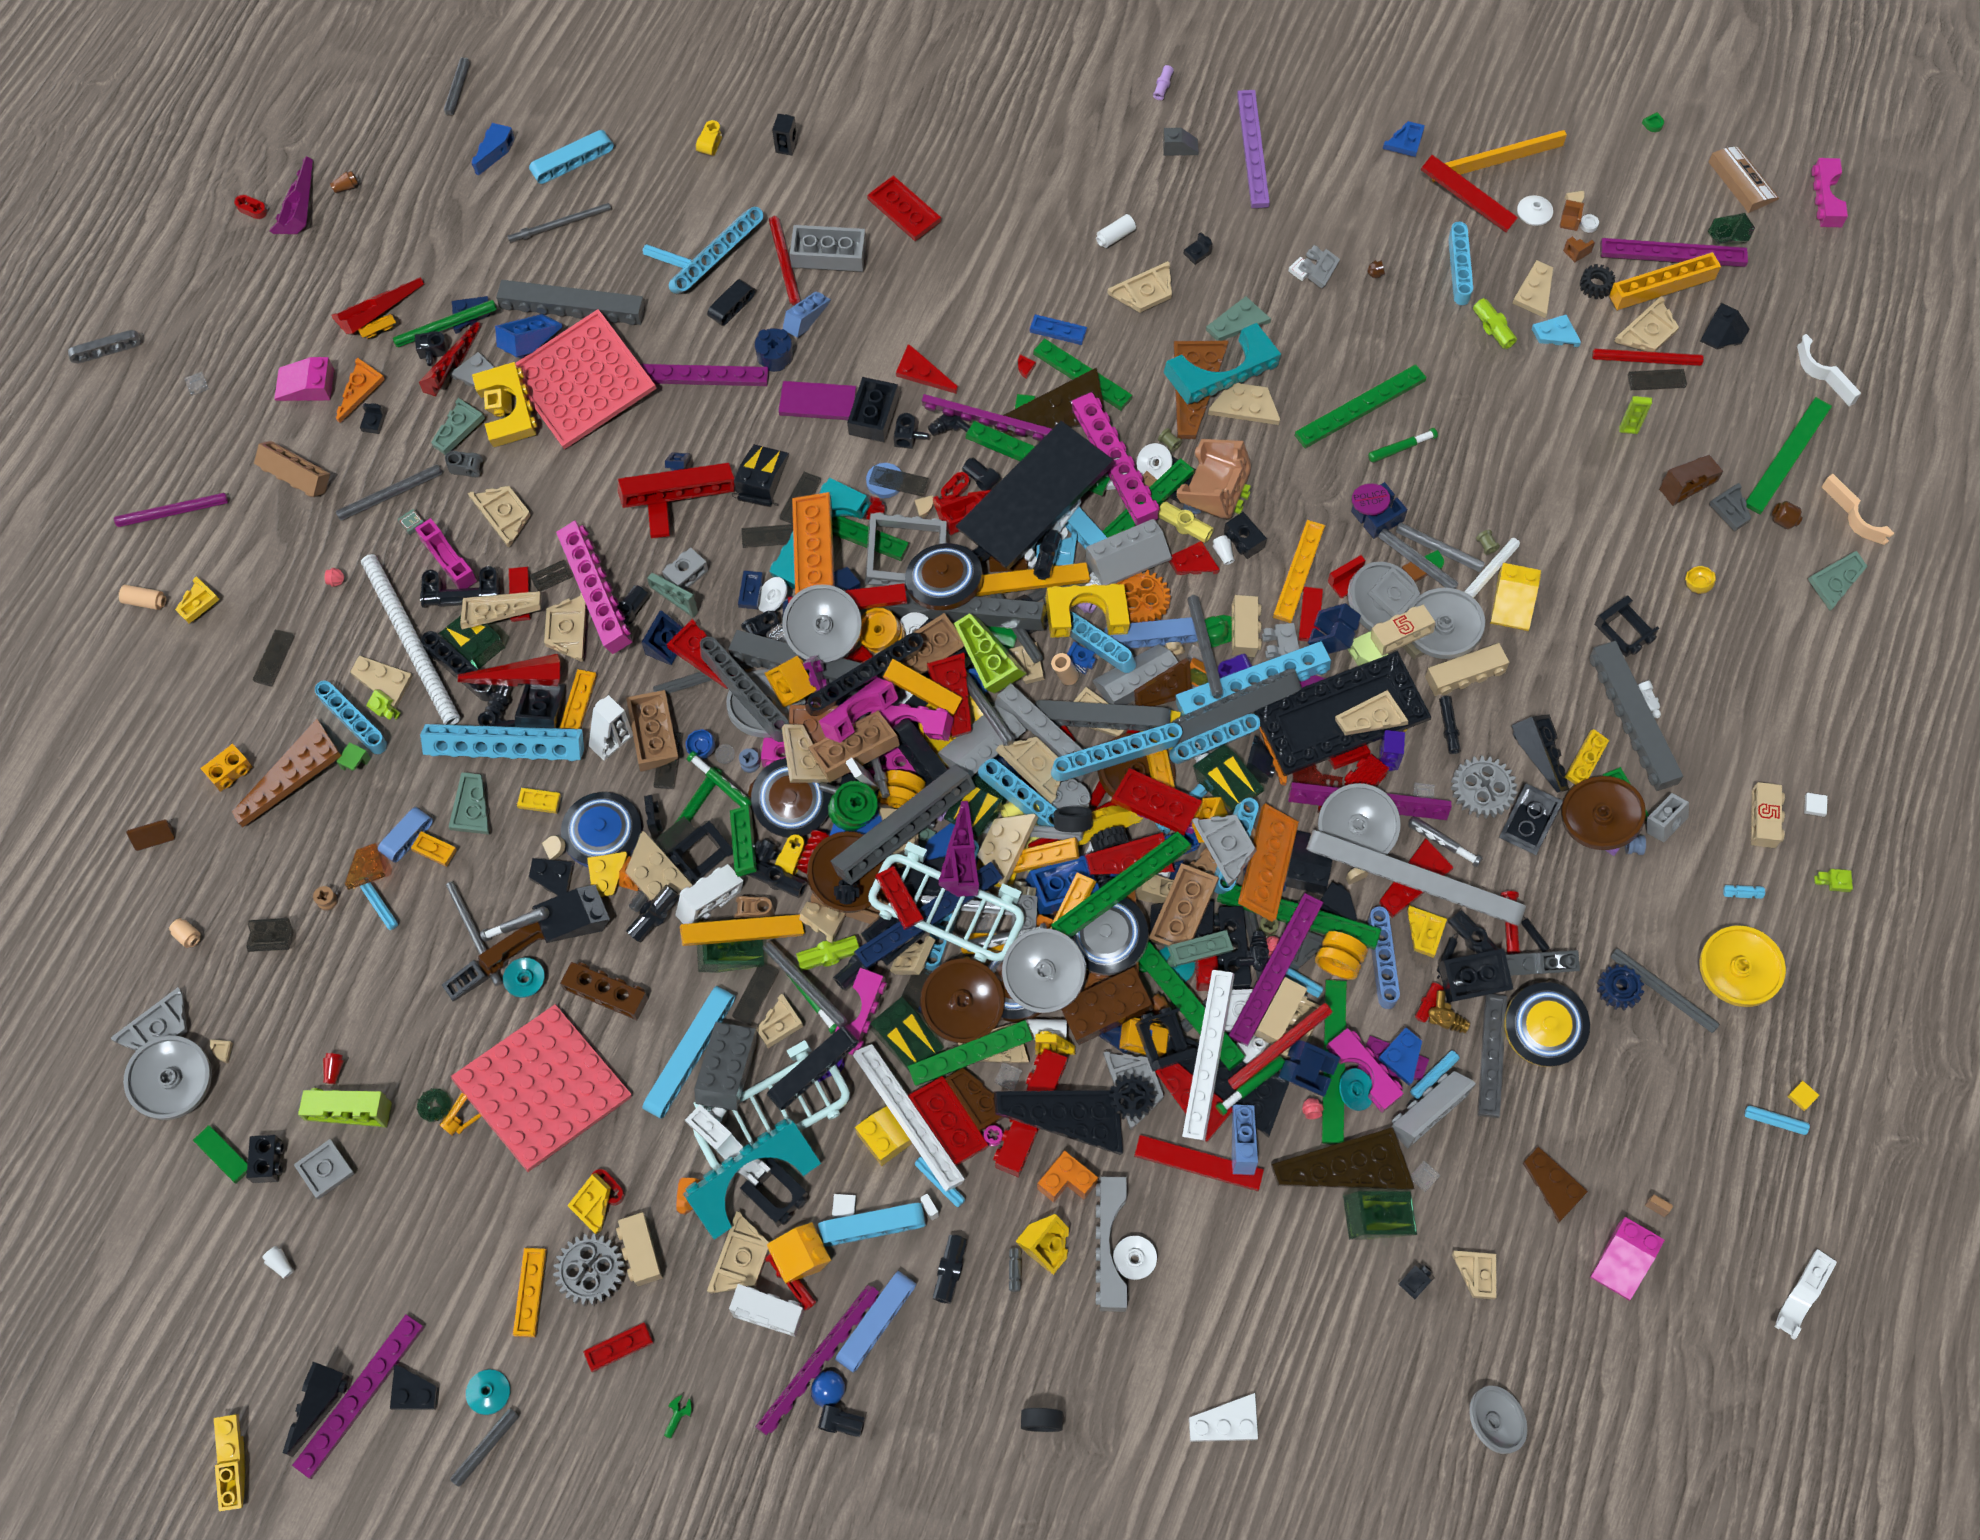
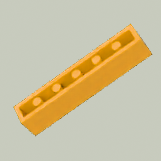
M1712 252L1616 282L1612 287L1609 297L1616 310H1620L1715 280L1721 265Z

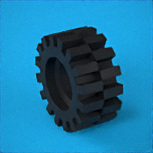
M1594 264V267L1590 265L1588 269H1585L1580 280L1581 291L1584 290V295L1589 294L1588 298L1594 296L1596 300L1598 297L1603 299L1604 296H1609L1616 278L1612 270L1609 272V267L1605 269L1602 264L1600 267H1598V264ZM1591 279H1599V280H1601L1604 284H1603V285L1594 284V283L1591 281Z
M1117 826L1099 831L1098 834H1094L1090 838L1094 852L1128 843L1129 839L1125 828Z

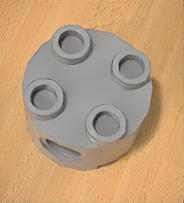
M1069 779L1060 783L1056 792V799L1051 805L1056 809L1072 806L1090 809V794L1081 783L1075 779Z

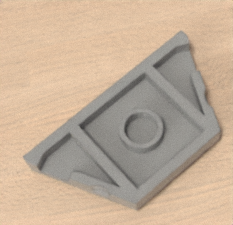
M1229 815L1223 818L1217 816L1204 820L1192 819L1226 882L1231 886L1257 851L1237 815Z
M177 987L113 1035L111 1039L115 1043L137 1051L142 1045L158 1037H181L187 1032L183 992Z
M1107 1051L1103 1053L1115 1087H1117L1115 1080L1118 1079L1122 1082L1123 1075L1127 1079H1130L1131 1074H1134V1079H1138L1141 1075L1142 1082L1144 1083L1148 1080V1088H1154V1092L1150 1094L1155 1096V1101H1151L1154 1104L1153 1108L1163 1100L1164 1095L1155 1071L1152 1072L1147 1057L1110 1054ZM1128 1085L1123 1087L1120 1091H1124L1125 1089H1127ZM1130 1094V1100L1134 1101V1095ZM1144 1104L1138 1105L1136 1110L1140 1109ZM1126 1116L1130 1130L1141 1121L1137 1116H1134L1133 1121H1130L1129 1116Z

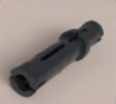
M1443 696L1439 698L1445 728L1444 738L1447 741L1448 753L1458 754L1461 752L1458 737L1460 732L1456 726L1452 697Z

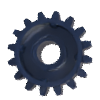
M1617 964L1614 969L1608 967L1606 972H1602L1600 975L1602 979H1599L1597 982L1600 985L1597 992L1602 995L1600 999L1605 1000L1607 1006H1613L1614 1010L1622 1008L1625 1011L1628 1006L1633 1008L1636 1005L1635 1003H1639L1641 1000L1640 996L1644 994V991L1641 989L1644 986V983L1640 982L1641 976L1635 973V969H1628L1627 965L1619 967ZM1616 984L1622 985L1625 991L1619 990Z

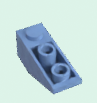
M815 291L786 311L783 329L798 338L811 327L830 303L831 299Z
M1233 1105V1174L1254 1175L1258 1164L1254 1106Z

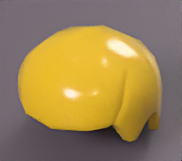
M1704 566L1693 567L1686 574V585L1694 593H1707L1715 585V572Z

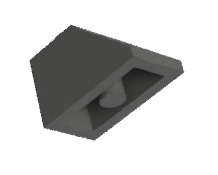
M1164 128L1163 156L1199 154L1198 139L1183 128Z

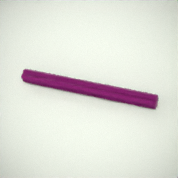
M219 493L115 516L114 523L117 527L226 504L228 503L226 493Z

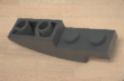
M1578 950L1506 955L1511 976L1580 971Z

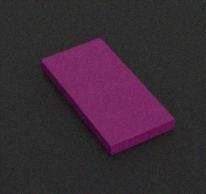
M783 381L778 413L780 416L848 420L856 396V386Z

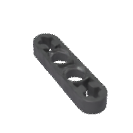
M129 330L73 346L68 349V355L72 363L78 364L137 347L141 342L138 332Z

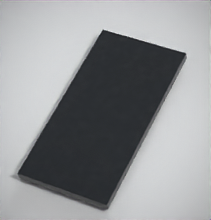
M1060 421L956 525V528L1009 570L1115 462L1063 421Z
M1398 651L1305 686L1292 695L1253 711L1260 719V727L1284 776L1383 738L1385 730L1401 732L1431 720V715ZM1388 690L1408 720V725L1345 735L1335 721V716Z

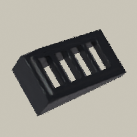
M473 960L444 982L442 986L450 999L456 1001L484 983L490 976L480 966L479 961ZM469 974V976L471 977L472 981H469L468 978L466 977V975ZM460 979H462L463 983L465 984L464 987H462V985L460 984ZM455 984L459 991L455 992L451 985Z

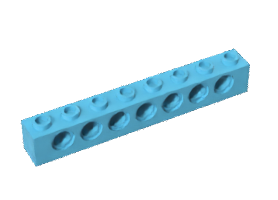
M1320 641L1220 678L1223 694L1220 695L1221 698L1219 699L1235 693L1232 691L1233 689L1242 690L1251 686L1250 683L1252 682L1258 683L1269 678L1268 676L1276 675L1287 669H1295L1299 681H1306L1311 676L1316 674L1322 675L1330 670L1331 659L1323 643ZM1209 683L1176 694V705L1179 712H1181V716L1219 699L1211 695ZM1201 702V703H1203V705H1200V706H1199V705H1196L1195 703Z
M425 724L420 734L423 755L506 757L510 759L528 758L531 760L565 759L575 761L581 760L584 752L582 729Z

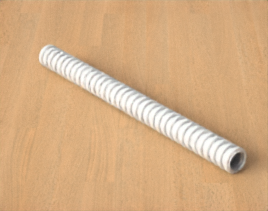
M372 554L365 556L361 560V564L380 598L390 621H392L406 652L409 654L421 681L426 687L434 706H436V710L441 716L444 725L456 724L460 720V716L452 700H450V696L445 690L437 671H435L436 669L418 638L415 629H413L414 627L382 569L377 556Z

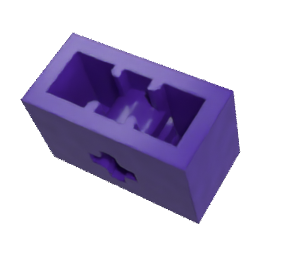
M1389 730L1384 732L1379 746V761L1388 766L1389 771L1399 769L1404 755L1405 732Z

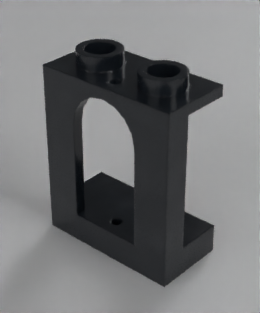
M1628 595L1601 613L1594 624L1611 642H1617L1625 657H1628L1630 654H1637L1644 644H1651L1657 638L1656 634L1659 630L1658 626L1652 630L1630 607L1633 600ZM1620 615L1641 636L1632 645H1628L1608 625Z
M708 820L704 821L669 851L671 854L669 858L677 867L680 865L684 870L682 874L689 882L693 881L696 883L725 857L733 854V849ZM706 834L718 850L698 867L690 869L683 861L682 855Z
M1171 1007L1160 1010V1014L1155 1016L1153 1013L1141 1016L1142 1020L1135 1024L1152 1072L1188 1061L1197 1056L1194 1048L1188 1050L1175 1015L1180 1011V1008L1172 1010ZM1160 1021L1165 1024L1176 1054L1159 1059L1149 1030L1152 1022Z
M770 1157L765 1162L770 1171L768 1173L765 1171L757 1179L759 1183L756 1186L747 1180L740 1187V1190L779 1227L781 1224H787L792 1218L791 1214L796 1209L800 1210L807 1203L808 1194ZM771 1175L775 1176L792 1194V1201L785 1208L775 1207L757 1190Z

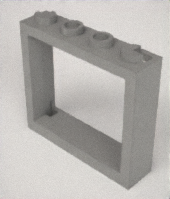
M883 513L871 514L868 527L865 584L886 586L904 583L905 588H907L905 573L873 570L876 526L939 532V544L946 543L947 521L937 518L931 520L923 519L918 516L910 518L898 514L893 516Z

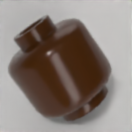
M1788 501L1778 503L1772 511L1773 521L1786 529H1791L1794 526L1797 527L1803 518L1801 516V508Z

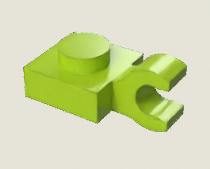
M375 689L366 706L378 716H385L389 720L392 717L398 719L400 712L391 706L393 700L380 689Z
M1830 869L1828 873L1818 872V876H1814L1816 885H1829L1830 891L1851 892L1853 890L1851 870Z

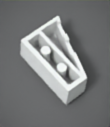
M609 695L599 700L593 708L589 747L605 761L633 736L625 710Z
M740 1284L737 1285L729 1307L734 1318L794 1337L797 1335L804 1314L803 1308L800 1307L801 1304L796 1301L788 1300L786 1302L774 1294H765L757 1289Z

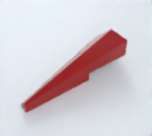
M421 277L416 278L391 291L388 290L352 307L350 306L339 313L331 314V316L346 334H353L424 283Z
M474 323L419 381L423 393L437 396L451 368L456 369L462 364L482 327L481 323Z
M991 490L968 492L967 496L959 497L951 494L949 498L942 499L934 496L933 503L939 519L947 521L946 531L950 535L958 532L959 530L956 528V525Z
M552 654L458 674L457 682L517 687L518 683L558 686L560 680V660L558 654Z

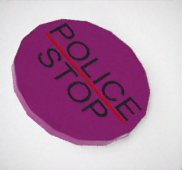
M1374 483L1364 484L1354 490L1352 504L1362 514L1377 515L1388 508L1390 495L1381 485Z

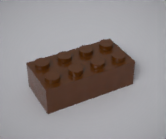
M1133 967L1081 992L1071 1004L1061 1010L1078 1045H1081L1100 1036L1102 1033L1122 1025L1131 1018H1137L1154 1010Z

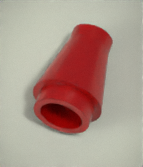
M326 1053L325 1058H323V1083L336 1084L344 1060H342L343 1055Z

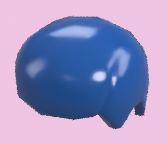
M704 729L693 731L688 735L685 742L686 751L689 754L695 751L700 759L709 757L715 749L714 737Z
M824 1371L812 1382L811 1397L815 1404L823 1408L824 1405L834 1407L843 1398L845 1382L836 1372Z

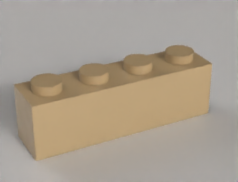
M1500 643L1432 666L1428 668L1425 678L1434 696L1440 694L1447 695L1454 689H1464L1471 683H1481L1487 680L1488 677L1504 674L1510 662Z

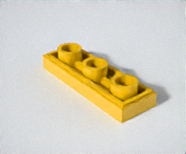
M1595 729L1591 730L1565 778L1575 785L1589 779L1609 739Z

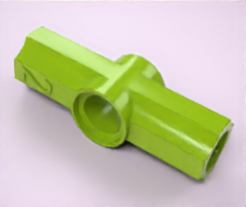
M1480 299L1473 306V310L1482 320L1485 332L1488 335L1492 334L1503 349L1512 347L1516 343L1517 338L1507 326L1506 317L1501 312L1497 313L1487 299Z
M854 935L835 942L832 941V943L823 941L817 947L796 953L800 969L804 971L821 965L824 967L835 965L840 959L853 956L855 954L854 951L859 946Z

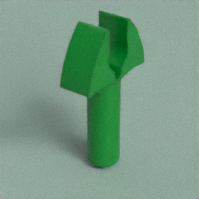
M682 1395L675 1398L668 1405L669 1408L673 1409L674 1414L664 1433L666 1438L671 1439L682 1417L686 1415L692 1416V1403L690 1399H688L684 1409H679V1404L683 1399Z

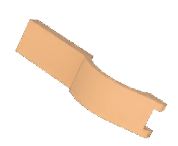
M1834 474L1827 477L1822 488L1848 513L1849 525L1853 531L1862 538L1883 545L1887 544L1889 540L1886 537L1890 538L1894 535V532L1888 526L1875 527L1867 524L1858 512V505L1861 500Z

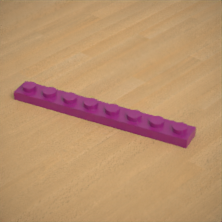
M1602 238L1600 242L1601 257L1683 262L1713 252L1720 265L1746 267L1748 264L1747 248L1612 238Z
M640 364L654 384L767 386L768 367Z
M923 394L922 406L926 410L943 411L942 413L947 416H961L960 418L965 421L976 420L985 426H989V424L997 426L996 428L1002 431L1009 429L1015 431L1014 433L1020 436H1025V434L1031 435L1035 440L1041 441L1052 430L1051 428Z
M1292 782L1288 794V802L1323 806L1326 799L1339 788ZM1387 794L1395 803L1399 815L1447 820L1452 808V803L1448 800Z
M1304 893L1229 1034L1231 1039L1247 1047L1250 1044L1323 906L1322 901Z
M867 1285L757 1423L755 1427L761 1433L767 1435L777 1428L778 1420L783 1414L786 1415L792 1409V1402L797 1396L803 1395L807 1389V1383L811 1378L814 1379L819 1375L822 1364L833 1357L836 1352L834 1349L837 1345L843 1343L848 1338V1331L852 1326H856L862 1320L863 1312L867 1307L870 1308L874 1304L879 1293L873 1286Z
M405 1314L292 1466L309 1479L314 1477L394 1370V1365L400 1362L423 1331L424 1327Z

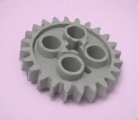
M1474 756L1471 762L1466 759L1464 765L1460 764L1458 770H1455V777L1451 780L1453 783L1451 790L1455 791L1452 797L1458 798L1457 805L1463 804L1462 810L1470 809L1469 815L1476 812L1477 818H1479L1480 814H1483L1485 819H1487L1489 814L1495 818L1497 812L1502 815L1504 809L1509 810L1510 804H1513L1515 800L1513 797L1517 794L1515 791L1517 784L1513 783L1516 777H1509L1512 770L1505 771L1506 764L1498 765L1499 759L1492 762L1490 756L1485 761L1484 757L1481 756L1478 761ZM1483 772L1490 774V777L1484 776ZM1466 782H1472L1474 786H1469ZM1494 788L1500 789L1502 793L1496 792ZM1478 797L1484 798L1486 802L1479 801Z
M584 1234L583 1241L575 1237L576 1243L573 1245L568 1241L569 1249L561 1248L564 1255L556 1256L560 1264H554V1267L559 1271L554 1273L553 1276L560 1279L555 1284L562 1286L559 1290L561 1294L567 1292L566 1299L570 1300L574 1296L573 1302L575 1304L580 1299L583 1306H586L588 1300H590L593 1306H595L596 1299L604 1303L603 1296L606 1295L608 1298H612L610 1291H618L615 1284L623 1283L618 1278L625 1275V1272L620 1270V1268L625 1266V1263L619 1261L623 1258V1255L621 1253L616 1254L619 1248L617 1246L612 1247L613 1242L611 1240L605 1243L604 1236L597 1240L596 1234H593L591 1239ZM587 1250L593 1251L592 1257L583 1259L584 1252ZM603 1263H610L607 1271H600V1266ZM587 1267L592 1268L593 1272H587L585 1269ZM579 1268L578 1275L569 1277L570 1270ZM591 1280H595V1287L587 1290L586 1284Z

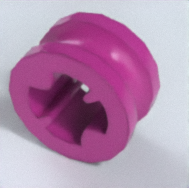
M991 1125L985 1129L984 1139L989 1146L995 1147L1002 1142L1003 1133L998 1126ZM989 1132L998 1133L997 1140L994 1141L993 1138L988 1139L990 1137Z

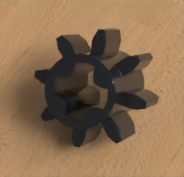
M764 838L763 841L757 840L755 844L756 858L765 863H768L769 860H776L779 851H777L778 845L768 838Z
M840 880L838 886H834L836 900H839L842 904H852L855 901V897L860 896L857 883L850 885L845 880Z

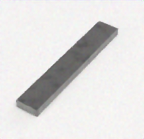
M1485 995L1478 1116L1500 1117L1505 1040L1504 1019L1507 1007V996Z

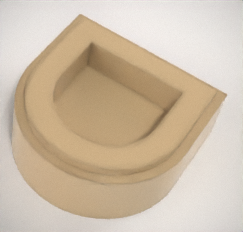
M551 836L542 843L549 860H555L565 850V842L563 838L558 836Z
M1354 868L1348 872L1346 880L1350 885L1366 878L1369 872Z

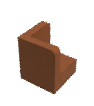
M1566 200L1562 211L1560 228L1578 230L1584 203Z
M1572 236L1567 239L1563 251L1575 263L1592 252L1595 242L1591 240L1585 244L1582 239L1576 240Z

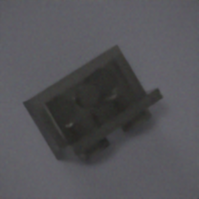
M289 918L248 921L250 930L246 945L248 952L289 950L294 933Z

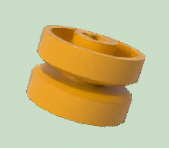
M873 608L861 616L862 630L859 640L874 654L883 651L905 637L903 624L887 609Z
M900 770L886 771L885 774L888 780L886 784L890 796L882 798L879 790L877 802L898 809L926 787L925 781L909 772Z
M1336 931L1327 932L1322 941L1323 948L1318 950L1315 957L1316 964L1327 973L1347 980L1356 979L1361 970L1360 963L1364 962L1367 956V947L1350 935Z

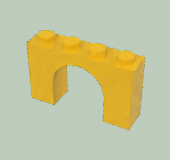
M512 362L472 374L476 392L481 398H484V391L502 389L516 396L515 409L509 416L485 424L489 442L493 447L536 435L535 428H537L535 417L531 416L533 407L530 400L527 401L526 395L529 392L526 384L522 382L524 373L521 367L518 368L516 363Z
M1124 584L1053 586L1047 588L1045 600L1050 638L1070 637L1072 627L1070 609L1080 603L1094 604L1104 612L1108 635L1128 634L1130 622Z

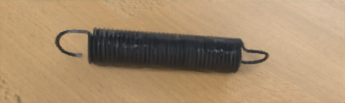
M739 493L737 496L738 501L771 507L773 503L772 499Z
M1528 918L1521 921L1522 926L1532 937L1533 941H1535L1542 952L1547 951L1550 948L1549 945H1547Z
M1449 938L1441 961L1452 958L1458 943L1456 941L1457 938Z

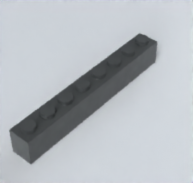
M501 280L496 297L499 307L505 310L512 309L522 312L529 311L540 314L585 318L599 309L607 321L630 325H641L645 311L643 296Z
M905 591L907 604L889 606L891 613L899 619L909 613L917 612L924 614L930 620H934L945 613L951 623H955L971 613L979 618L985 626L1044 631L1047 616L1044 602L973 597L966 604L950 610H931L917 604L911 598L908 591Z
M736 630L728 649L730 656L736 662H746L754 667H764L769 670L797 656L788 643ZM798 656L799 659H801L803 662L806 661L805 659ZM842 658L832 663L823 664L824 671L822 673L824 679L827 678L828 682L831 683L862 663ZM860 672L863 677H869L867 672ZM844 682V685L846 687H853V684L851 682Z
M1613 641L1594 647L1590 655V663L1596 668L1598 679L1604 684L1606 695L1614 704L1615 713L1623 723L1624 732L1631 739L1633 750L1637 751L1640 757L1641 766L1648 773L1650 784L1655 787L1656 791L1678 785L1684 776L1617 642Z
M956 764L832 859L831 863L837 875L850 885L860 879L976 787L970 774Z

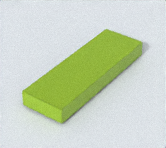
M1632 397L1619 426L1620 433H1639L1651 407L1652 398Z

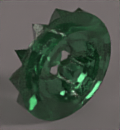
M431 1088L429 1091L423 1092L422 1096L417 1099L416 1109L420 1117L426 1121H439L450 1111L451 1100L448 1094L441 1089ZM435 1099L436 1103L441 1107H433L432 1110H430L431 1107L427 1104V1102H433Z

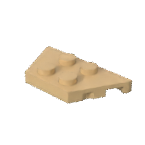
M1167 261L1108 288V294L1139 313L1167 301L1172 297L1170 263Z
M1662 296L1659 297L1615 338V342L1647 352H1656L1679 329L1676 321L1672 318L1670 309L1667 310L1664 305V298Z
M1240 383L1225 389L1211 405L1208 415L1279 425L1280 417L1268 387Z
M510 486L500 487L499 489H486L484 493H468L470 499L506 546L510 547L531 516L528 509Z
M580 593L581 596L575 599H566L560 604L546 609L544 643L548 648L583 662L587 605L582 593Z
M1037 737L1028 738L1026 741H1015L1009 746L999 745L995 751L1052 804L1056 799V792L1060 785V781H1056L1051 776L1053 763L1058 757ZM1057 767L1058 770L1064 771L1063 767Z
M1035 814L994 819L977 856L984 865L989 862L993 863L1003 877V880L999 882L1001 886L1002 883L1007 885L1039 818Z
M642 831L625 871L628 877L651 901L666 884L672 887L679 895L684 888L692 887L693 885L651 838Z
M736 1211L731 1224L732 1228H730L707 1290L708 1293L736 1290L738 1284L746 1287H756L765 1258L769 1252L767 1247L769 1242L740 1212Z

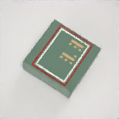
M414 509L398 518L399 523L409 535L416 531L415 528L424 523Z

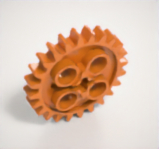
M1147 570L1145 574L1141 572L1115 583L1118 585L1124 584L1125 591H1131L1125 592L1130 623L1155 621V618L1161 620L1162 614L1166 615L1171 601L1170 589L1167 588V582L1162 583V577L1156 579V573L1149 575V570Z

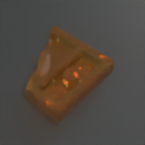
M376 843L356 850L345 881L348 890L386 876Z

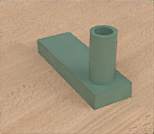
M1227 930L1170 945L1168 949L1171 956L1168 957L1167 962L1169 966L1177 967L1231 952L1233 947Z

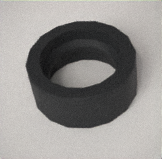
M1063 807L1055 810L1053 813L1054 828L1061 832H1083L1091 829L1093 826L1092 811L1085 807Z
M1050 1408L1022 1409L1021 1429L1033 1432L1062 1431L1063 1411Z

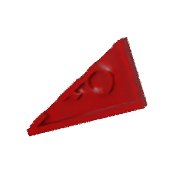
M907 345L897 368L896 377L957 394L958 386L911 345Z

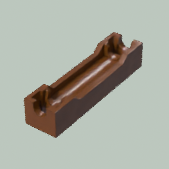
M538 922L518 929L478 956L479 964L488 976L503 968L505 961L535 941L545 940Z

